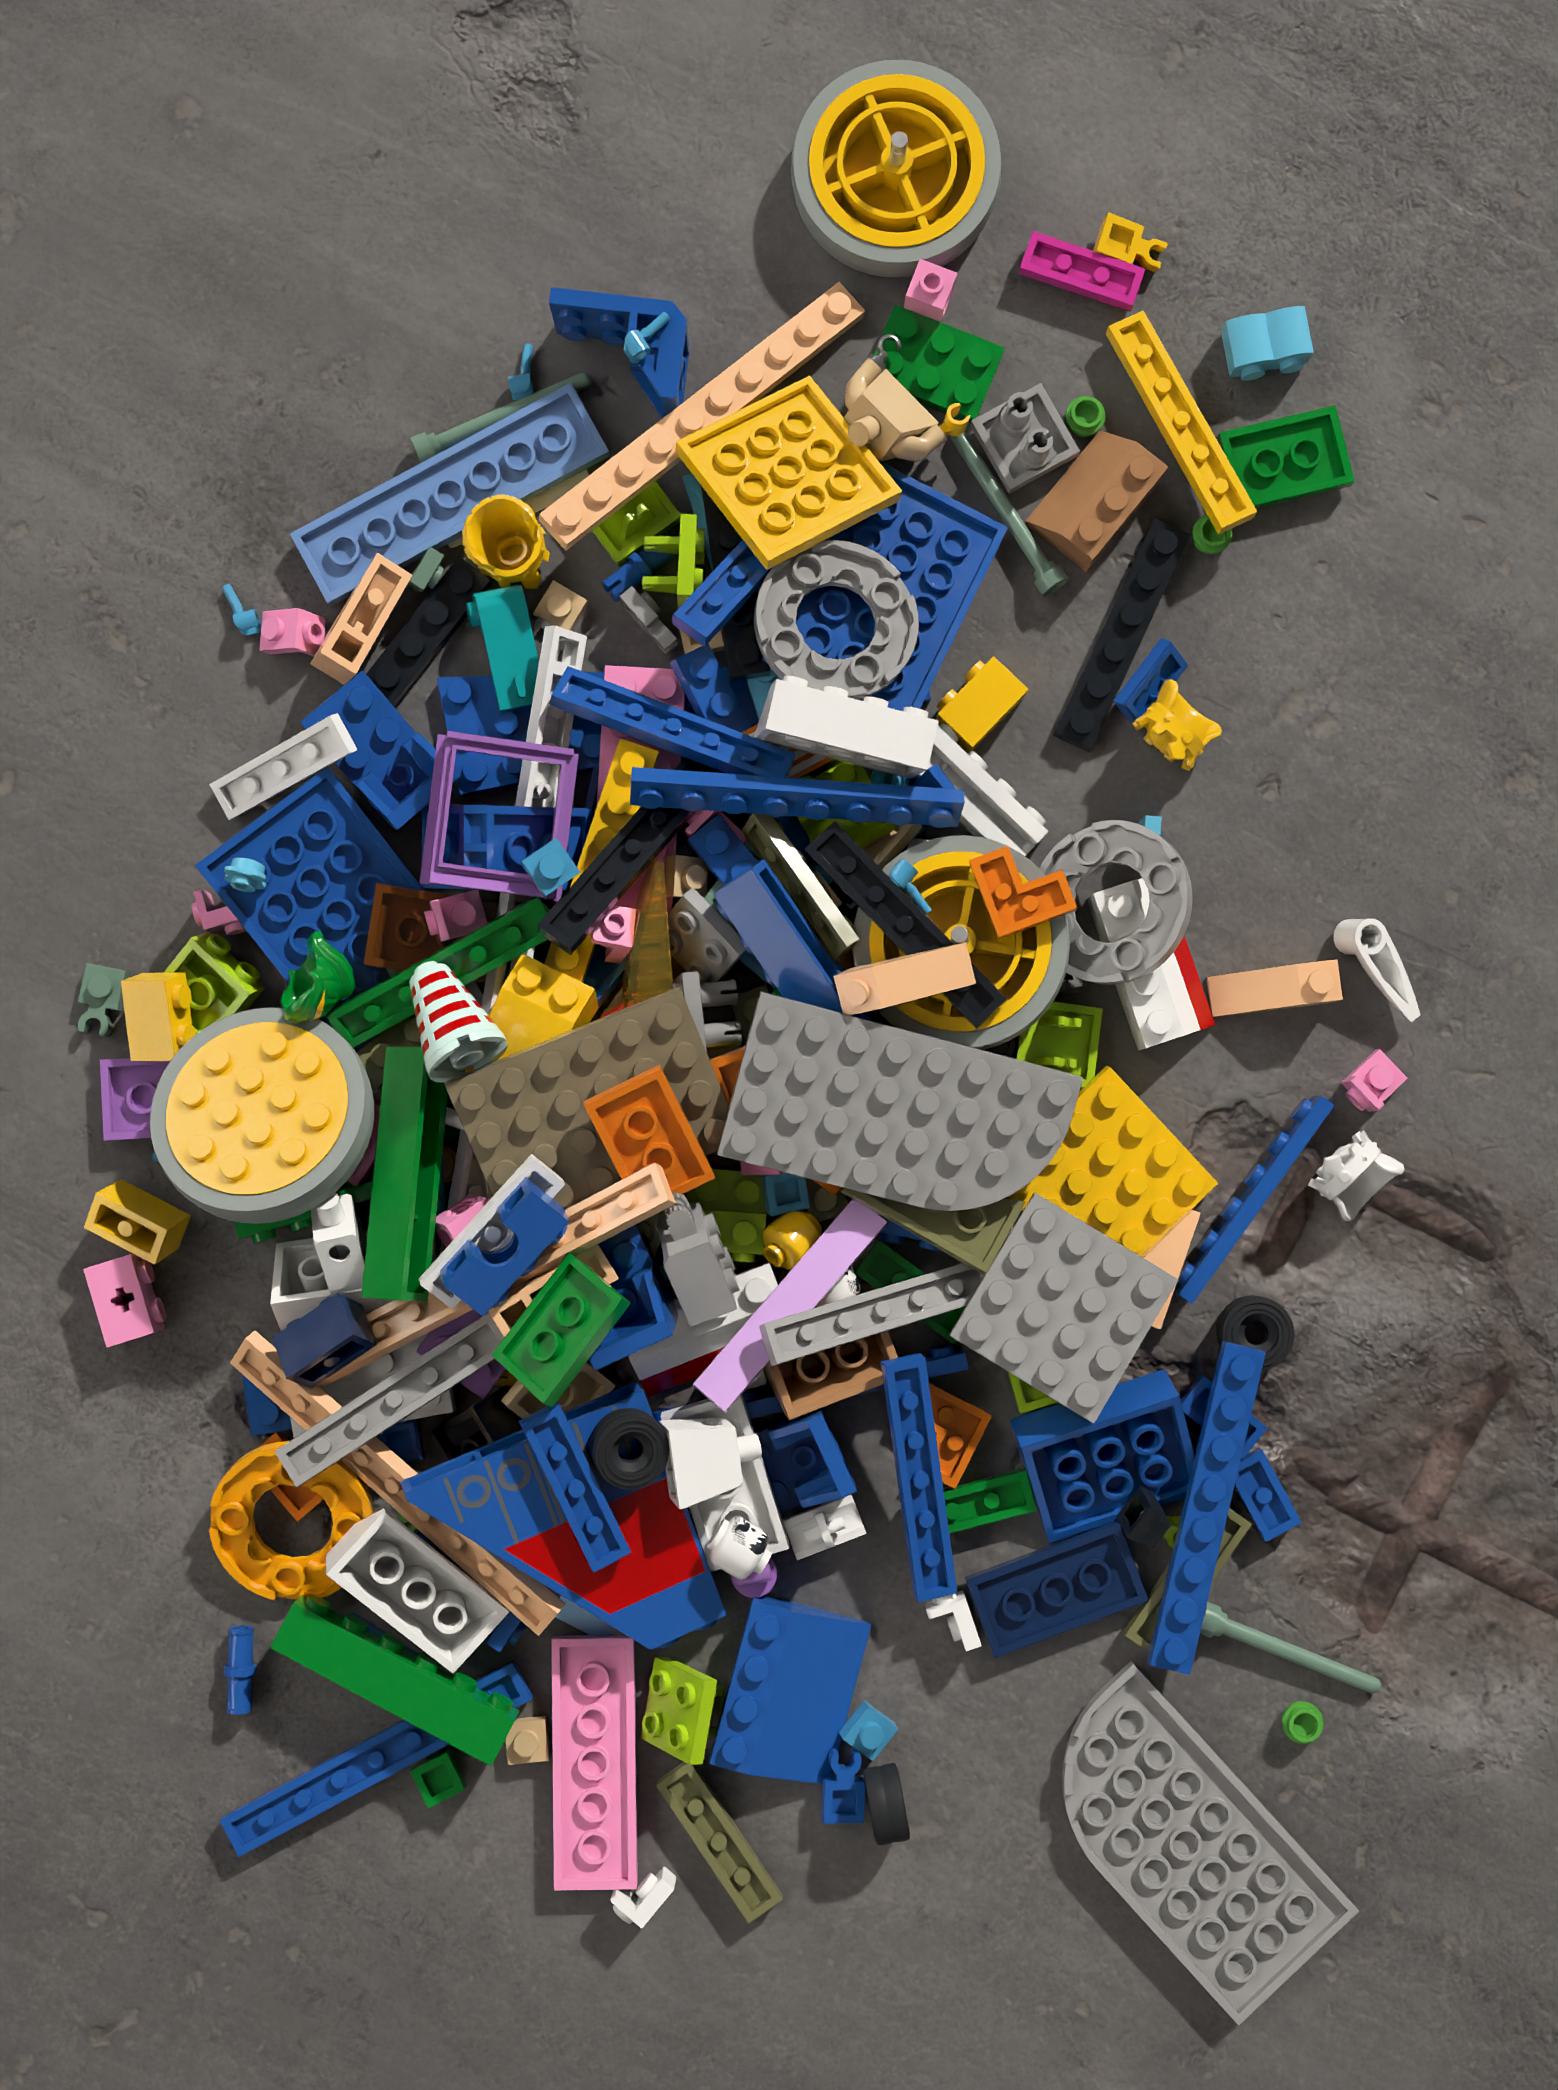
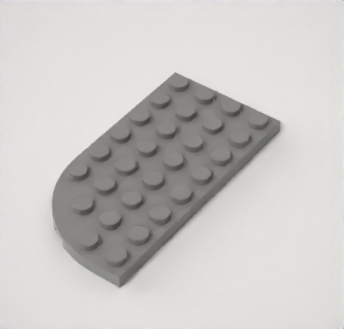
M760 991L717 1155L927 1209L956 1211L983 1207L1000 1201L1026 1186L1051 1161L1067 1134L1083 1077Z
M1132 1661L1127 1663L1088 1702L1070 1734L1062 1770V1791L1065 1809L1077 1841L1087 1858L1100 1874L1239 2026L1343 1928L1359 1910Z

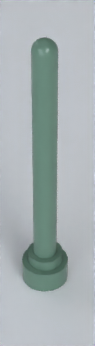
M581 372L438 435H435L434 432L426 435L424 431L410 437V440L422 463L569 383L573 385L576 393L588 388L592 382L591 377L588 373Z
M964 432L960 436L950 435L954 446L1035 569L1033 573L1036 578L1034 584L1041 595L1046 597L1060 589L1070 579L1063 567L1056 565L1053 560L1048 561L967 434Z
M1207 1601L1200 1631L1201 1635L1211 1638L1213 1635L1220 1637L1223 1634L1371 1694L1380 1691L1381 1682L1378 1678L1227 1618V1614L1222 1612L1220 1606Z

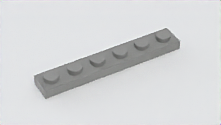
M962 1263L763 1323L759 1326L771 1366L773 1367L966 1307L984 1275Z
M487 1313L274 1451L294 1485L300 1487L494 1361L495 1358L492 1356V1353L504 1339L503 1334L490 1313Z

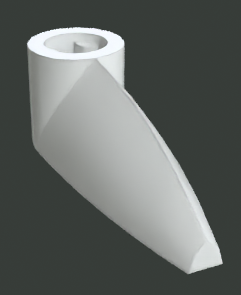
M1346 919L1341 921L1334 931V943L1337 949L1344 954L1356 955L1363 969L1378 989L1410 1022L1421 1016L1403 963L1384 925L1376 919Z

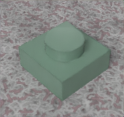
M429 547L414 569L407 586L418 593L422 592L426 586L433 589L445 570L439 565L444 555Z

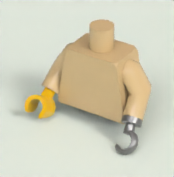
M886 334L877 342L878 354H870L846 385L845 406L849 411L844 416V419L850 425L848 436L856 446L866 445L878 460L885 461L898 458L919 461L946 442L948 434L951 436L962 435L966 430L970 415L961 421L954 420L953 418L959 413L961 404H952L947 409L943 423L938 426L939 422L887 369L884 370L886 368L884 361L887 359L888 354L882 347L883 342L892 340L896 343L897 350L901 349L899 338L893 334Z

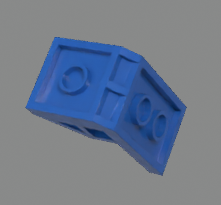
M551 287L549 306L556 332L572 341H583L587 337L601 339L609 345H624L625 337L630 331H641L661 313L666 312L670 317V321L646 341L651 352L642 361L630 364L631 374L661 419L684 402L690 345L687 319L673 301Z
M362 670L304 718L300 724L307 729L330 715L339 714L357 751L335 762V764L393 829L398 830L430 801L436 749L419 732L416 733ZM455 769L452 783L460 777Z
M450 805L443 863L528 874L520 862L551 841L555 807ZM429 806L422 808V858ZM572 808L567 854L576 867L592 823L593 809ZM573 878L563 884L562 890L570 888ZM422 884V888L471 889L441 884L436 886Z
M638 1224L598 1244L619 1278L610 1285L631 1304L589 1358L594 1370L673 1336L679 1315L671 1292Z
M822 1408L791 1420L785 1418L755 1432L760 1440L762 1458L780 1513L799 1504L802 1505V1508L841 1499L857 1492L854 1477Z

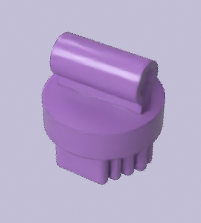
M770 1557L761 1574L753 1571L743 1580H739L731 1575L734 1587L739 1593L747 1597L757 1598L764 1596L773 1588L777 1580L778 1571L776 1563Z

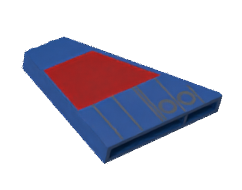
M636 1382L564 1411L566 1419L631 1550V1553L595 1573L591 1570L523 1429L400 1481L408 1502L650 1650L656 1647H669L675 1644L680 1636L694 1630L703 1631L709 1629L716 1624L718 1619L726 1616L688 1509H679L669 1498L666 1469L651 1484L639 1489L626 1490L614 1487L606 1482L591 1461L589 1453L590 1437L596 1424L605 1415L621 1408H636L645 1411L653 1417L645 1393ZM636 1438L623 1440L618 1447L619 1457L622 1459L634 1458L640 1451V1442Z

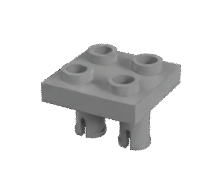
M1042 383L1025 392L1014 393L1005 403L971 420L970 427L1008 494L1078 457L1080 453Z
M691 888L680 898L654 932L655 939L660 943L661 947L671 954L687 972L699 971L700 983L720 982L746 952L736 927L731 928L694 888Z
M699 971L681 973L672 981V988H667V991L680 986L705 1050L712 1047L741 1046V1034H724L741 1030L739 1020L704 1024L703 1007L737 1006V993L720 994L723 992H733L737 989L734 979L730 981L700 983Z

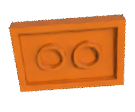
M660 1064L583 1101L584 1107L622 1180L653 1163L662 1166L672 1193L681 1192L682 1195L716 1178Z

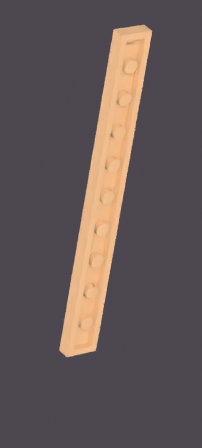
M838 282L539 514L540 523L567 551L681 461L675 452L676 441L757 402L863 319L865 309Z
M653 1163L566 1209L565 1212L570 1222L567 1224L564 1236L555 1245H548L538 1256V1262L534 1269L528 1275L520 1276L511 1285L510 1290L559 1265L569 1252L576 1256L676 1204L662 1166ZM430 1292L428 1302L393 1300L366 1315L377 1345L318 1385L325 1387L473 1310V1308L460 1300L451 1309Z
M256 1330L244 1339L230 1362L231 1365L306 1431L342 1408L318 1385L310 1389L286 1379L276 1348ZM377 1437L341 1459L353 1473L538 1636L566 1605L544 1584L408 1502L400 1481L418 1473Z

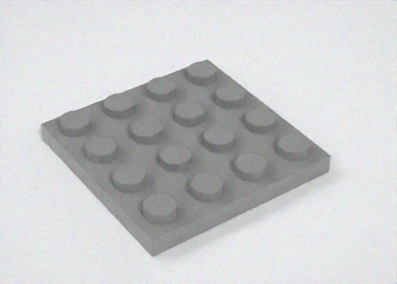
M1033 1193L949 1336L1088 1421L1095 1423L1179 1279L1037 1193Z

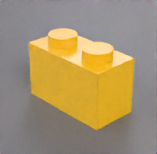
M994 656L986 664L981 661L977 662L964 677L968 683L958 693L953 689L950 690L936 706L940 710L936 717V720L939 721L938 725L941 723L947 725L959 738L956 743L967 753L973 751L1024 699L1029 690Z
M186 972L141 973L121 981L131 1061H171L176 1053L196 1035L191 1019V990L187 985Z
M120 1179L96 1192L84 1228L155 1265L179 1249L191 1215Z

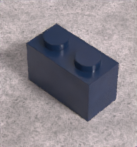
M339 1293L324 1299L314 1310L302 1318L291 1321L284 1330L272 1337L286 1379L310 1389L377 1345L362 1304Z

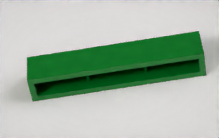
M386 1047L361 1297L428 1302L429 1291L420 1285L419 1278L432 1264L448 1092L445 1082H435L430 1079L425 1068L422 1047Z
M302 1595L292 1604L270 1646L271 1649L492 1766L520 1710L513 1707L514 1702L511 1699L497 1692H492L490 1695L478 1689L477 1682L465 1674L458 1672L455 1675L441 1669V1664L430 1655L419 1653L417 1656L403 1648L404 1643L392 1635L385 1633L382 1636L368 1630V1624L359 1617L351 1614H346L344 1617L330 1609L331 1604L319 1596L309 1595V1597Z

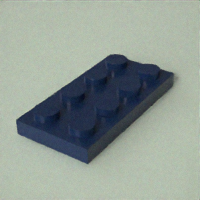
M1117 1520L965 1577L994 1658L1148 1601L1121 1525Z

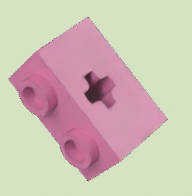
M129 1254L83 1269L107 1348L165 1330L163 1321L167 1319L166 1310L162 1300L155 1296L152 1282L155 1281V1274L150 1262L135 1254ZM133 1293L135 1300L124 1304L123 1296Z

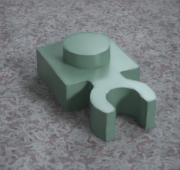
M86 963L78 1002L89 1004L88 1011L79 1018L78 1030L80 1032L89 1033L91 1022L98 1019L101 1023L99 1035L105 1037L111 1035L113 1021L109 1016L110 1009L122 1011L121 981L129 978L130 972Z

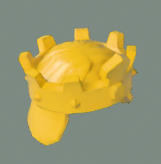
M504 494L491 496V498L488 497L480 501V504H477L471 510V514L467 515L462 529L464 552L474 564L478 565L484 576L489 575L497 580L500 587H510L511 583L521 581L526 589H538L542 577L537 569L542 561L549 562L550 552L546 549L544 536L547 534L540 526L541 524H538L533 509L522 500Z
M1172 679L1165 680L1158 693L1156 702L1152 703L1147 708V711L1134 720L1135 722L1132 724L1136 730L1145 727L1147 734L1143 739L1149 745L1153 744L1170 762L1183 760L1181 768L1190 771L1200 754L1206 749L1205 745L1211 740L1220 737L1222 729L1219 724L1204 717L1191 707L1178 693L1176 681Z

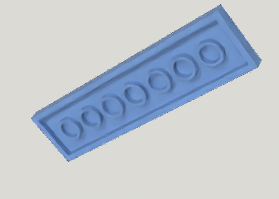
M569 383L290 533V536L326 602L332 607L350 597L377 553L399 567L404 568L421 559L429 547L437 550L460 538L467 515L471 514V510L477 504H480V501L488 497L491 498V496L504 494L526 502L610 457L609 450L573 385Z

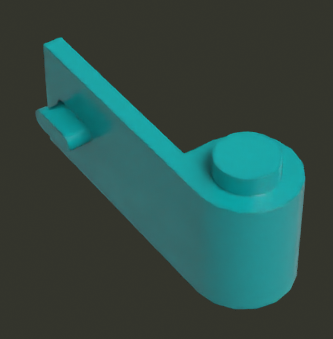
M521 585L473 593V602L466 603L468 618L471 627L478 626L480 633H483L499 711L531 706L539 660Z

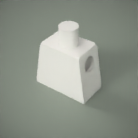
M334 1193L324 1202L311 1209L314 1244L330 1295L362 1288L367 1246L365 1229L352 1195L343 1194L338 1196L337 1193ZM336 1245L347 1246L350 1250L349 1255L340 1259Z
M706 1418L659 1421L669 1441V1458L665 1467L669 1498L679 1509L687 1508L739 1487L743 1482L741 1463L761 1459L762 1457L761 1444L757 1434L737 1437L735 1426L726 1419Z

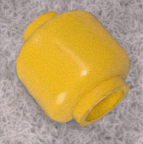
M792 1211L781 1214L762 1233L764 1241L763 1253L768 1262L775 1267L781 1266L787 1270H792L822 1235V1228L818 1220L806 1211Z

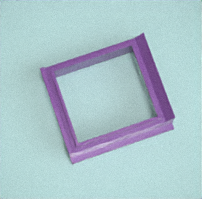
M448 731L446 735L438 734L419 884L449 885L544 898V900L558 902L562 895L563 885L543 897L528 874L443 863L456 750L560 765L551 841L557 838L567 852L579 754H574V749L453 731Z

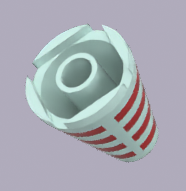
M435 961L423 963L414 970V975L411 977L409 984L425 1068L430 1079L435 1082H445L465 1074L463 1070L472 1066L474 1069L497 1061L507 1049V1040L503 1032L446 964H437Z

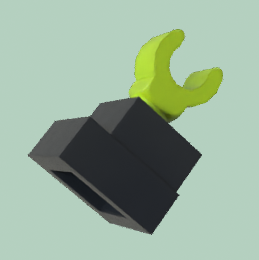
M1139 1486L1118 1513L1117 1518L1128 1539L1154 1548L1160 1539L1164 1537L1169 1546L1173 1548L1181 1516H1166L1153 1491Z

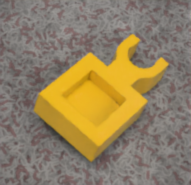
M1108 212L1103 217L1093 251L1133 264L1135 259L1143 268L1155 273L1160 268L1161 262L1153 260L1150 257L1149 250L1162 253L1168 243L1158 239L1148 241L1142 239L1144 226Z

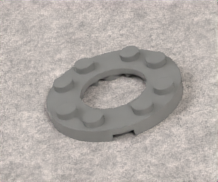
M839 540L822 541L772 567L762 583L754 609L756 640L770 668L782 680L784 676H795L807 680V687L822 691L824 686L841 688L849 692V698L857 700L874 695L886 688L899 676L913 653L918 636L919 619L916 601L899 577L901 573L877 552L859 544ZM829 585L846 587L863 598L870 606L875 620L874 637L869 647L854 657L843 660L825 658L808 647L797 628L796 617L797 609L802 599L815 589Z
M1123 820L1092 823V826L1082 829L1073 835L1068 834L1053 847L1039 868L1045 876L1063 869L1074 900L1077 889L1085 877L1101 866L1114 863L1130 866L1139 872L1145 881L1150 900L1147 915L1140 927H1138V930L1127 938L1111 943L1095 941L1083 932L1076 921L1075 912L1066 914L1070 935V952L1066 973L1095 984H1123L1140 979L1159 968L1174 953L1183 939L1192 912L1191 880L1178 852L1168 841L1151 829Z

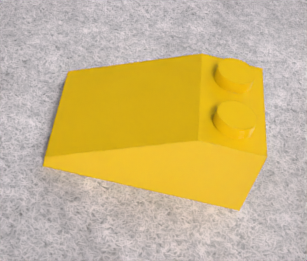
M522 953L501 987L489 1015L507 1040V1049L499 1059L590 1023L599 1008L595 989ZM474 1067L465 1069V1073L475 1070Z

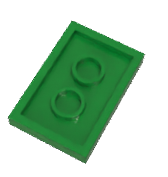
M894 304L882 336L886 334L897 336L901 342V349L897 350V345L892 340L883 342L882 347L888 354L887 359L884 361L886 365L884 370L887 369L924 406L946 414L950 405L955 403L961 404L959 413L955 418L964 420L970 415L968 423L971 424V420L979 416L1004 354L1005 347Z
M1336 405L1219 432L1216 437L1256 509L1351 487L1355 482Z
M569 1252L492 1353V1356L543 1404L553 1407L631 1303L581 1259Z

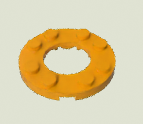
M290 1441L275 1442L258 1447L237 1460L226 1472L215 1489L210 1504L211 1527L209 1529L213 1549L223 1567L238 1583L262 1597L275 1600L276 1597L298 1599L302 1595L306 1597L316 1595L321 1598L329 1596L342 1587L326 1575V1555L354 1524L375 1513L371 1494L365 1482L341 1460L321 1472L302 1486L309 1487L312 1492L315 1491L322 1496L330 1508L333 1521L330 1539L322 1549L309 1556L290 1557L279 1554L264 1544L256 1531L254 1512L257 1501L264 1492L277 1485L287 1484L295 1486L274 1452Z

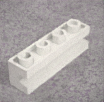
M941 723L937 727L928 768L937 764L956 789L964 790L965 804L959 823L973 836L1005 844L1026 856L1049 832L1044 827L1045 819L1034 808L1028 806L1025 809L1014 799L1017 796L1015 790L1001 778L998 781L994 780L985 771L988 766L984 760L973 751L967 754L956 743L959 740L957 735L947 725ZM923 773L913 777V779L916 781Z

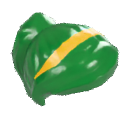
M320 930L312 933L305 942L308 947V956L299 970L288 971L289 983L282 993L280 1000L284 1010L282 1014L288 1022L298 1024L302 1021H312L321 1018L337 1002L351 998L355 980L351 965L342 953L324 940Z

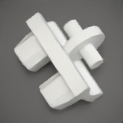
M852 1494L783 1519L784 1527L797 1560L866 1534Z

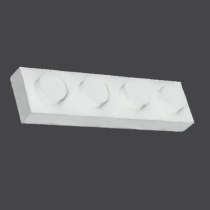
M336 713L209 785L228 820H231L357 751V748L339 714Z
M531 1154L419 1278L422 1287L451 1309L461 1299L444 1287L440 1270L468 1239L486 1251L502 1249L510 1242L513 1231L502 1223L497 1208L521 1181L527 1177L551 1198H554L565 1185L559 1175Z

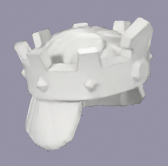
M1364 1130L1352 1136L1354 1143L1340 1146L1333 1155L1325 1157L1323 1165L1316 1172L1321 1178H1311L1308 1186L1318 1190L1321 1196L1333 1200L1345 1221L1353 1220L1374 1194L1395 1176L1404 1172V1165L1396 1159L1382 1154L1381 1150L1377 1147V1143L1372 1142Z

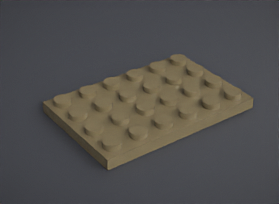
M680 986L445 1081L446 1090L492 1195L496 1194L532 1154L563 1179L565 1185L553 1199L563 1206L564 1210L622 1180L584 1107L583 1101L660 1064L705 1156L718 1150L729 1109Z

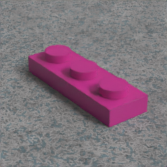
M1032 231L1018 274L1131 312L1145 268Z

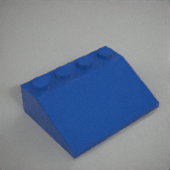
M1165 1369L1117 1384L1095 1423L1088 1421L1061 1403L1010 1419L1023 1467L1027 1472L1032 1494L1049 1543L1116 1520L1118 1521V1513L1139 1486L1153 1491L1161 1506L1185 1499L1195 1456L1180 1396Z
M766 1594L761 1597L751 1598L711 1749L710 1764L748 1775L822 1784V1777H832L833 1770L828 1761V1753L831 1748L839 1750L842 1739L839 1731L847 1720L871 1623Z

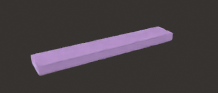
M852 1199L693 1383V1386L726 1413L770 1362L759 1326L766 1322L816 1308L883 1230L887 1222L873 1210Z

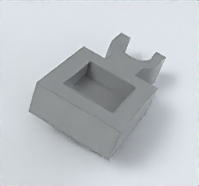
M631 586L620 595L623 608L648 636L650 635L665 655L678 646L677 638L659 620L656 613L660 611V608L647 592H643L640 595Z

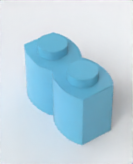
M1293 306L1268 313L1240 316L1227 320L1221 329L1229 376H1241L1242 381L1258 379L1265 375L1266 370L1280 369V372L1284 374L1296 372L1304 368V363H1307L1314 353L1305 306Z

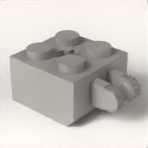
M675 1192L672 1195L676 1204L664 1209L665 1214L659 1217L656 1229L660 1237L664 1269L689 1326L692 1327L737 1310L734 1293L740 1291V1287L733 1271L735 1267L726 1246L723 1247L719 1238L721 1234L713 1213L705 1215L699 1201L689 1204L685 1195H681V1192Z

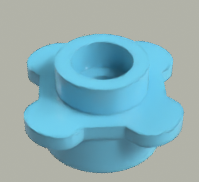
M234 858L232 859L231 866H225L224 868L226 873L224 879L230 882L233 888L244 892L265 889L266 883L263 882L266 880V875H264L265 866L255 860Z

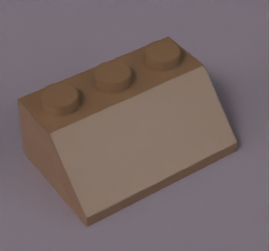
M1099 431L1024 524L1083 571L1087 572L1161 482L1168 466L1138 442Z
M885 1331L773 1367L769 1362L764 1367V1370L787 1419L791 1420L884 1384L881 1361L895 1359L898 1356L889 1332Z

